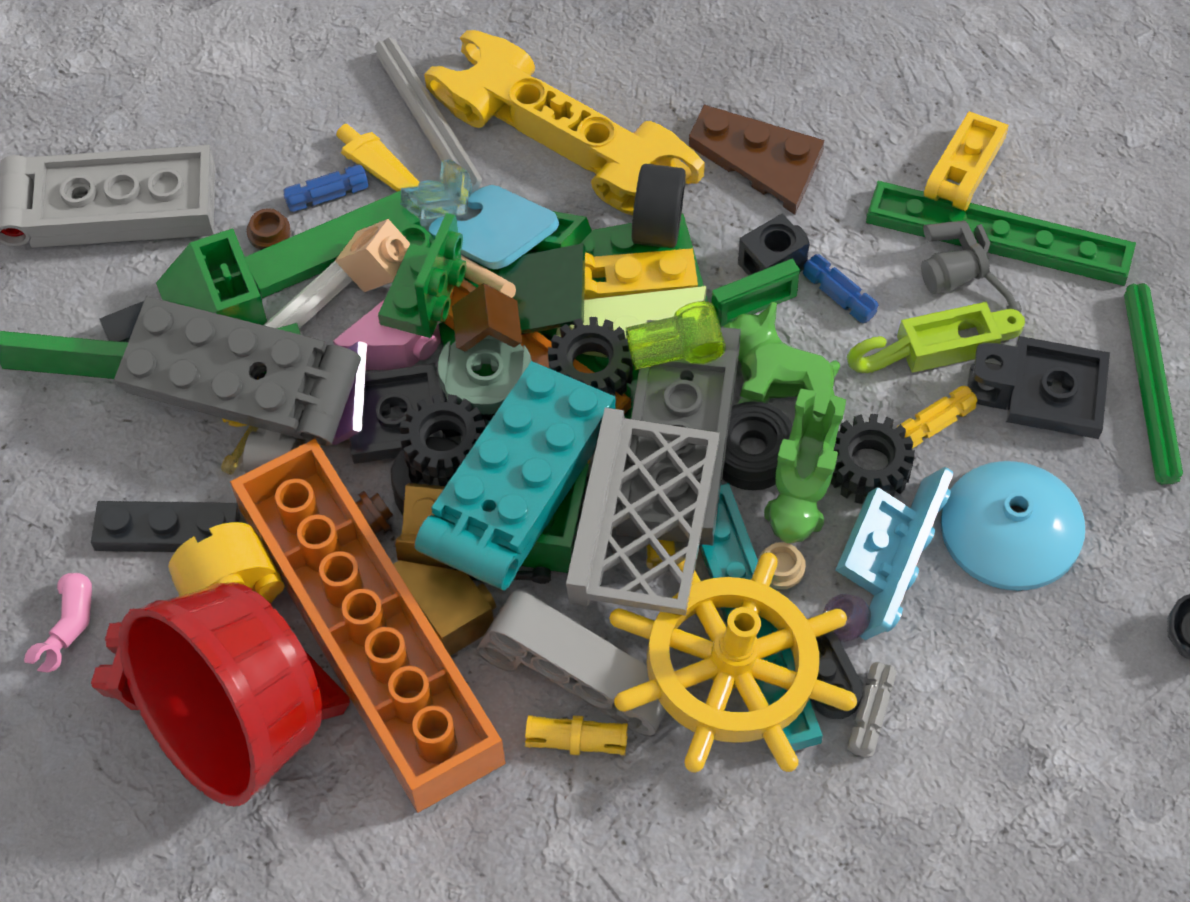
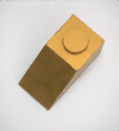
M401 560L393 563L450 656L485 635L493 621L492 610L496 609L497 606L491 593L483 583L476 586L469 575L460 570Z

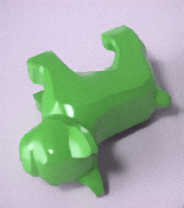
M771 302L767 309L759 315L741 314L732 322H728L723 326L741 329L738 360L741 363L744 384L740 392V397L743 398H740L739 403L750 401L768 403L770 398L798 397L800 389L816 391L814 415L818 418L825 415L831 395H835L833 390L834 378L840 369V363L837 360L829 362L821 355L783 343L775 329L777 303Z
M800 389L795 404V418L789 440H782L777 458L776 487L780 494L776 499L769 501L764 508V517L770 521L773 533L787 544L806 540L812 532H819L824 525V517L817 508V502L824 497L834 473L838 454L837 451H834L838 428L843 419L846 399L831 395L825 415L818 418L813 413L816 391Z

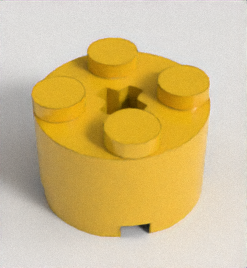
M231 522L209 528L212 536L199 543L195 536L184 542L170 559L168 565L169 573L179 596L202 590L215 583L234 582L251 588L253 592L256 591L271 604L285 587L261 538L257 535L254 528L246 523Z

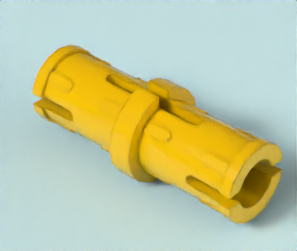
M528 715L525 747L570 750V755L579 756L581 751L625 756L628 723L585 721L584 716L573 715V720Z

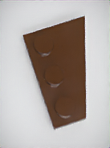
M705 104L689 134V147L726 171H736L752 181V188L763 195L769 192L783 201V208L796 215L823 153L825 141Z

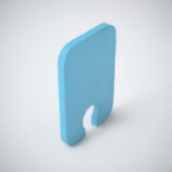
M495 185L482 187L466 197L464 201L467 207L474 210L481 209L482 211L472 219L466 221L457 220L458 233L463 235L461 254L490 269H500L513 263L551 235L559 226L558 218L553 211ZM445 212L431 223L429 232L434 239L445 214L450 212Z

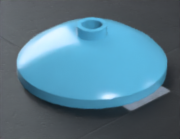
M999 461L972 469L963 475L951 488L950 497L942 509V537L954 561L966 573L978 581L1005 590L1022 591L1037 589L1061 578L1078 559L1085 539L1084 515L1073 492L1052 473L1023 462ZM1010 506H1019L1025 512L1017 513Z

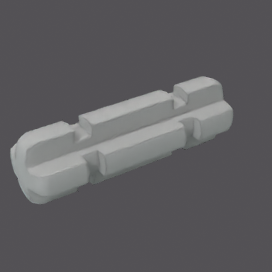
M875 662L870 666L866 686L863 690L854 727L849 739L848 750L852 754L865 758L874 755L890 699V692H892L897 673L896 669L891 665Z

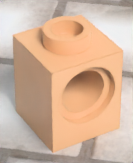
M386 219L357 231L335 261L363 292H367L393 282L410 243L392 222Z

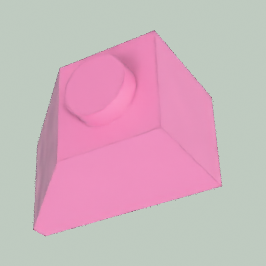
M384 300L333 340L334 345L349 348L358 341L367 343L365 370H392L412 367L418 361L429 358L441 343L438 324L432 338L380 325L378 313Z

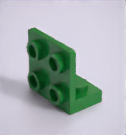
M445 214L431 248L410 243L378 313L380 325L432 338L438 322H445L451 304L449 296L454 286L459 287L462 284L466 272V261L461 258L463 235L458 233L456 215Z

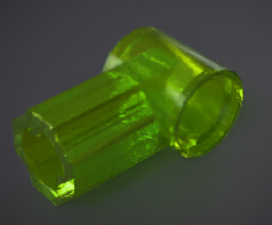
M706 301L686 304L675 312L674 317L626 327V337L635 370L680 359H686L691 364H705L720 358L726 351V344L715 307L712 303Z

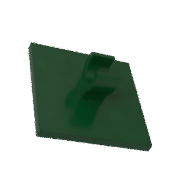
M583 243L522 255L508 266L498 269V276L513 283L516 287L515 295L512 298L517 300L521 335L560 328L565 324L568 326L574 325L573 320L581 318L582 323H584L586 247Z

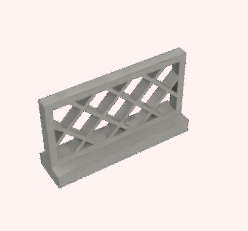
M604 409L566 581L569 603L589 606V601L593 600L686 616L718 452L720 433L624 418V410ZM632 436L653 438L660 449L639 461L630 449ZM688 443L707 446L705 458L690 468H687L675 453V451ZM668 457L680 474L659 487L647 469ZM628 459V461L632 464V467L625 470ZM702 473L701 481L699 483L696 480L695 476ZM640 475L652 492L630 504L621 493V487L624 483ZM688 482L698 495L697 501L679 512L666 495ZM659 500L672 517L650 531L637 513ZM619 503L622 506L623 510L616 514L617 506ZM694 516L692 527H690L686 520ZM628 518H631L643 536L621 549L611 536L612 530ZM679 526L689 539L688 546L670 557L657 538ZM650 544L663 562L641 575L628 557ZM610 547L614 554L607 558L608 548ZM685 560L682 573L677 565ZM620 562L634 579L621 589L601 587L603 573ZM670 570L680 583L678 598L656 596L648 583ZM641 588V590H642L644 593H638V592H635V591H637V590H639V589Z

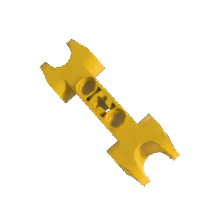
M467 30L460 37L462 42L461 52L474 66L462 71L447 69L443 66H431L424 74L426 88L460 120L473 127L481 128L495 116L575 164L594 172L596 175L592 178L591 185L596 195L622 213L633 215L638 176L643 164L683 168L686 172V184H697L704 177L705 162L672 131L655 122L645 121L634 133L630 132L601 113L540 79L532 77L531 75L535 72V65L526 51L504 38L477 30Z

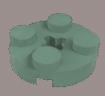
M490 335L466 352L456 348V341L451 346L449 341L443 347L438 360L441 389L445 393L447 400L448 394L457 395L458 405L465 398L471 402L472 410L477 407L481 414H495L530 364V352L525 345L524 349L521 344L513 348ZM482 364H491V370L495 373L484 377L479 376V374L473 371L480 370Z

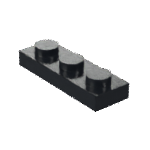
M97 501L91 544L94 551L176 552L184 542L195 536L198 543L212 536L209 528L224 523L239 522L240 510L237 503Z

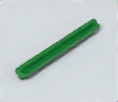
M1133 283L1127 286L1124 299L1155 480L1161 485L1176 484L1181 480L1180 477L1183 475L1151 290L1145 283L1138 285Z

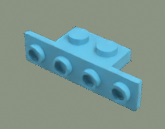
M943 467L922 479L910 508L878 487L870 491L865 499L835 570L874 595L858 633V636L864 640L880 633L891 631L901 618L903 608L900 606L904 593L912 586L918 576L919 568L916 564L920 554L930 544L935 533V529L932 527L935 517L950 497L951 491L948 489V485L953 476V471L947 467Z

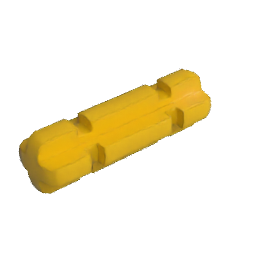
M968 386L958 387L949 393L950 398L942 397L915 414V420L909 418L901 423L906 429L905 438L909 436L912 438V449L923 442L922 437L930 438L958 420L957 415L964 417L975 410L978 400Z

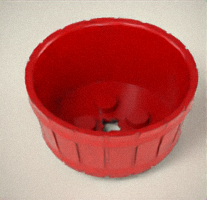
M234 582L215 583L202 590L172 599L153 601L141 608L128 612L124 616L119 630V652L124 675L127 678L126 681L135 704L140 710V714L149 731L177 770L181 771V774L200 792L202 791L204 795L213 801L231 807L245 804L256 793L264 789L270 779L301 748L308 745L318 731L322 720V700L311 663L307 659L301 643L294 632L291 631L284 618L275 608L273 609L272 605L256 591L253 592L251 588Z

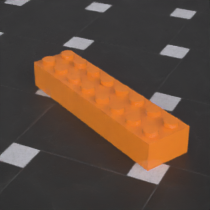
M313 439L230 481L240 512L247 524L254 528L264 543L284 582L287 592L416 812H421L505 765L502 739L317 440Z

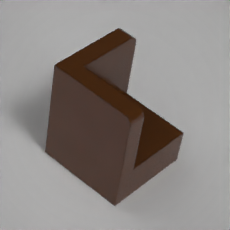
M483 283L452 306L456 348L466 352L489 335L513 348L522 343L517 300Z

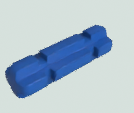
M354 165L345 168L344 174L336 171L305 181L306 186L303 187L300 186V183L286 187L283 190V195L287 207L291 212H296L307 208L306 203L312 202L314 206L346 196L345 191L350 189L352 193L366 189L368 187V179L362 165Z
M815 254L804 264V276L815 285L820 283L819 288L843 309L848 310L850 308L851 312L849 314L860 323H867L876 315L879 306L878 302L867 293L860 294L862 289L836 267L830 269L831 263L822 255Z

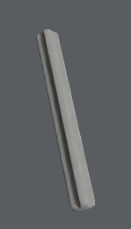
M387 38L384 41H379L375 46L376 56L460 192L465 196H469L482 188L480 174L396 40Z

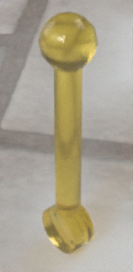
M248 427L231 455L228 454L224 458L221 465L222 472L229 475L234 473L238 466L239 458L244 452L249 434L252 431L257 432L258 427Z

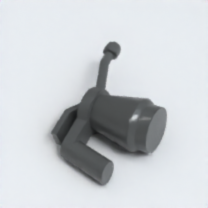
M965 220L923 226L924 235L929 242L959 239L963 250L934 253L929 259L922 261L921 273L930 293L937 294L943 292L947 294L973 278L981 279L985 277L1005 297L1008 303L1007 309H1014L1021 313L1022 308L1019 301H1015L1012 293L990 272V263L987 256L990 241L982 224L977 225L973 231L978 243Z

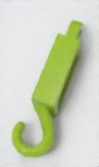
M987 302L903 319L897 334L898 341L873 355L863 357L873 349L885 347L887 343L886 339L882 336L866 339L850 349L847 354L848 366L857 373H873L906 357L911 372L914 373L974 360L978 345L982 343L1001 344V341L1019 337L1025 325V318L1022 313L1014 309H1005L991 313ZM976 327L979 335L961 338L958 331Z

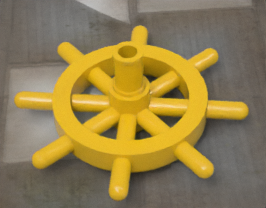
M766 552L759 557L751 580L720 577L701 581L694 570L686 616L660 611L656 620H652L622 608L614 609L610 613L609 620L612 626L649 639L646 664L650 681L619 692L614 698L615 707L619 711L626 712L658 699L664 709L677 722L694 732L684 760L686 769L692 773H697L704 768L714 740L742 743L763 738L780 769L785 772H792L797 768L799 761L782 729L798 717L809 698L844 711L854 709L857 704V698L854 693L817 680L819 649L816 637L843 627L847 621L846 613L841 609H833L806 619L793 602L770 587L778 564L777 557L773 553ZM685 560L677 565L682 573ZM678 593L675 594L672 598L677 599ZM716 608H736L728 616L727 627ZM697 614L710 640L677 628L688 618ZM760 617L766 619L779 630L758 639L756 637L761 627ZM669 647L703 660L674 671L670 660ZM790 648L794 657L795 671L762 660V658ZM754 678L788 691L779 700L769 705ZM713 680L706 703L701 702L686 690V688L703 681ZM733 688H737L749 712L724 711Z

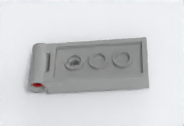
M210 145L36 157L7 156L0 162V243L7 246H21L29 241L31 248L214 235L215 163Z

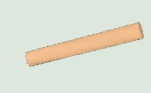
M461 255L462 260L466 261L465 278L479 286L485 283L511 298L515 295L516 287L513 283Z

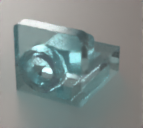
M451 159L442 160L440 182L426 180L419 182L418 186L401 188L400 205L421 220L444 217L446 213L454 215L467 214L468 198L472 193L470 173Z

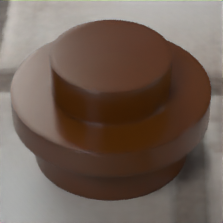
M266 208L255 212L251 216L246 232L249 242L255 248L262 250L290 238L291 228L288 219L275 209Z
M365 491L358 494L361 499L355 503L374 534L376 535L381 530L385 532L391 530L392 528L387 520L394 515L380 495L376 493L369 497Z

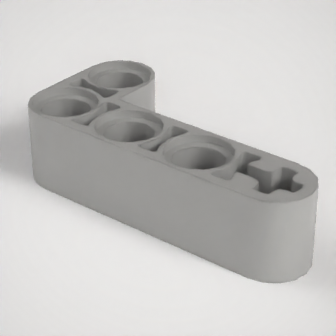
M514 591L509 595L477 646L479 655L490 664L505 671H514L520 663H523L619 723H628V728L637 733L649 736L654 735L667 712L658 699L626 712L619 711L614 705L615 696L619 692L650 681L647 665L528 593Z

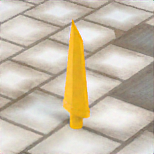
M343 124L338 129L336 136L346 144L342 148L341 154L348 160H352L357 165H362L366 171L396 192L402 190L406 198L419 208L443 214L447 212L373 132L360 135L348 124Z

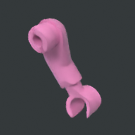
M67 573L59 579L57 589L59 594H62L61 619L49 631L50 637L44 643H37L31 646L25 654L24 662L34 664L46 650V660L37 671L45 673L55 671L62 661L60 650L68 648L90 623L92 583L87 576L81 573Z

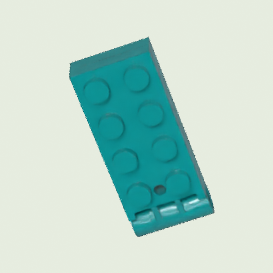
M531 361L431 507L432 514L434 515L428 516L421 525L415 540L416 551L494 587L506 590L596 450L604 409H615L616 397Z

